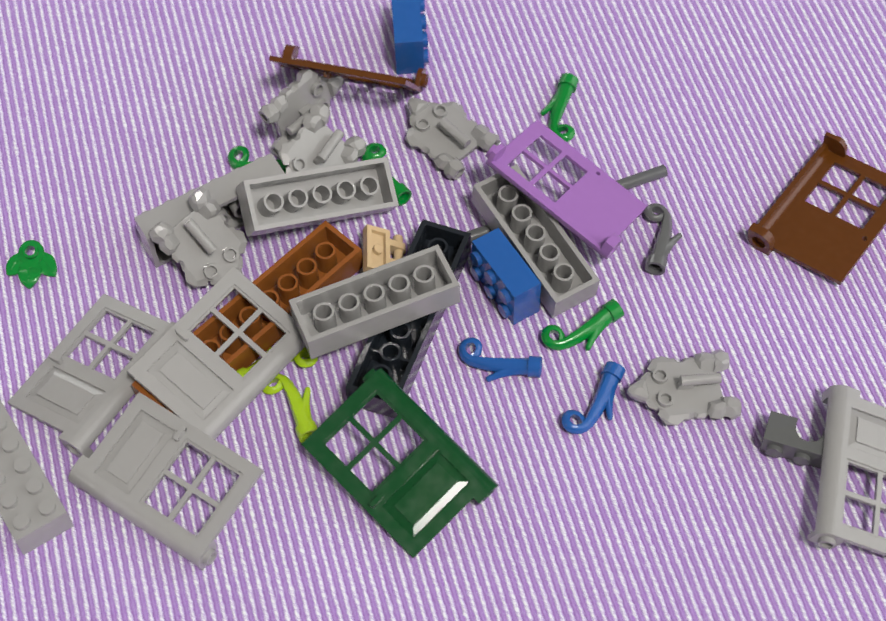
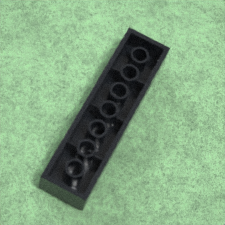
M422 219L406 256L439 245L458 281L471 252V233ZM446 308L368 337L345 387L347 399L364 383L363 377L373 368L376 371L382 368L409 394ZM378 395L363 407V409L394 419L398 416Z

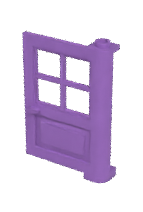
M538 119L507 146L502 143L498 146L494 144L485 155L488 158L486 161L488 166L606 260L622 242L623 239L619 236L647 207L646 204ZM539 138L543 139L560 153L548 165L527 150ZM521 153L542 169L531 181H527L508 166ZM563 158H567L586 173L574 185H571L552 170ZM546 174H549L568 189L556 202L552 201L534 186Z

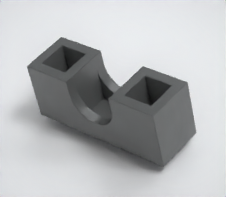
M771 411L759 451L774 458L782 457L792 460L801 466L809 465L821 469L825 429L819 440L813 442L806 441L797 434L796 425L798 418Z

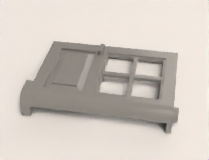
M233 267L127 373L173 414L211 438L216 439L306 346L293 318ZM234 289L257 309L239 329L216 309ZM210 313L234 333L216 352H213L192 333ZM261 314L266 316L285 333L267 353L243 333ZM238 337L262 357L243 377L219 357ZM191 446V447H192L195 451H197L201 456L204 455V453H202V452L199 451L198 449H196V448H194L193 446Z
M103 294L7 403L62 432L58 437L62 444L75 456L80 458L81 455H84L89 459L93 453L90 445L134 395L131 384L136 380L127 371L176 323L166 322ZM106 313L126 321L110 341L90 332ZM132 325L153 333L137 353L116 345ZM85 337L105 346L89 366L68 357ZM111 349L131 358V361L115 379L94 370Z
M833 385L822 393L821 402L828 405L815 531L808 534L807 540L817 543L819 547L824 549H833L835 546L847 542L886 556V538L878 536L880 509L886 511V504L881 502L883 477L886 478V407L860 398V390L846 385ZM848 464L876 474L874 500L846 490ZM845 497L873 507L871 533L843 523Z
M138 392L89 459L81 455L69 473V481L75 487L85 491L194 563L203 571L217 557L218 552L216 551L217 544L214 542L264 471ZM187 444L210 457V460L192 484L169 471ZM216 461L239 475L220 503L197 489ZM164 476L187 489L168 517L145 503ZM192 494H195L216 508L197 536L174 522V519Z

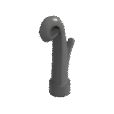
M653 203L646 207L644 214L650 221L662 223L652 252L647 257L645 270L652 275H662L665 273L668 255L674 245L682 238V234L678 233L671 238L672 218L669 211L663 205Z

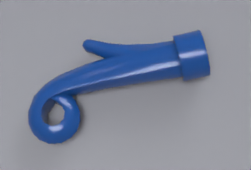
M474 337L464 339L459 345V355L466 364L474 368L494 371L493 374L486 377L487 382L514 375H528V377L541 378V356H529V358L479 357L482 352L481 341ZM469 346L476 347L472 354L467 352Z
M613 361L606 362L601 372L602 378L586 417L576 410L566 411L561 419L565 430L572 434L587 432L600 418L604 409L607 420L613 419L615 391L626 372L623 366ZM570 418H576L579 424H573Z

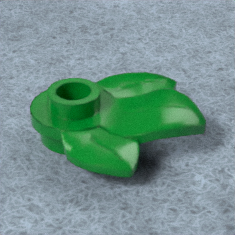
M28 240L20 246L18 253L8 260L6 274L7 276L18 275L21 283L26 288L31 289L37 283L41 274L48 277H56L57 264L54 257L44 251L41 243L35 240ZM29 249H35L33 255H27Z

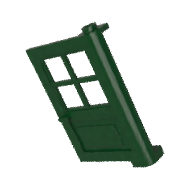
M373 368L363 377L364 383L301 445L414 558L472 499L479 505L482 504L499 485L382 368L377 371ZM378 395L398 416L373 438L354 416ZM403 420L423 442L399 464L379 442ZM350 422L370 443L346 466L326 444ZM375 447L395 469L371 492L351 470Z

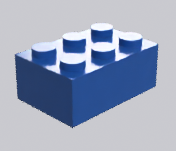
M391 0L396 74L417 73L419 68H424V63H429L428 49H424V47H428V36L426 31H422V29H427L426 15L421 13L425 12V1Z
M497 228L473 240L472 253H470L472 259L471 273L476 281L480 280L484 285L487 296L491 300L494 299L501 315L504 318L508 317L511 323L515 325L539 312L541 282L501 230Z

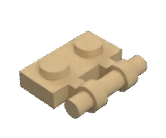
M369 224L363 228V272L403 258V255L406 253V245L403 243L402 235H394L393 239H390V230Z

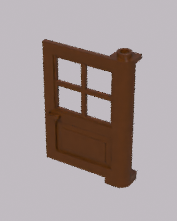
M289 44L285 46L282 58L269 57V61L277 63L283 68L300 71L311 69L329 79L330 76L338 75L344 79L421 92L422 88H426L429 75L426 74V69L424 68L418 69L416 79L297 59L299 47Z
M826 132L823 144L758 224L753 222L749 227L747 239L752 247L768 256L774 251L841 285L886 226V199L880 207H877L853 194L865 179L886 189V173L848 156V148L844 139ZM834 164L860 176L848 192L822 180ZM818 185L843 197L831 214L806 202ZM849 200L874 212L863 229L837 217Z

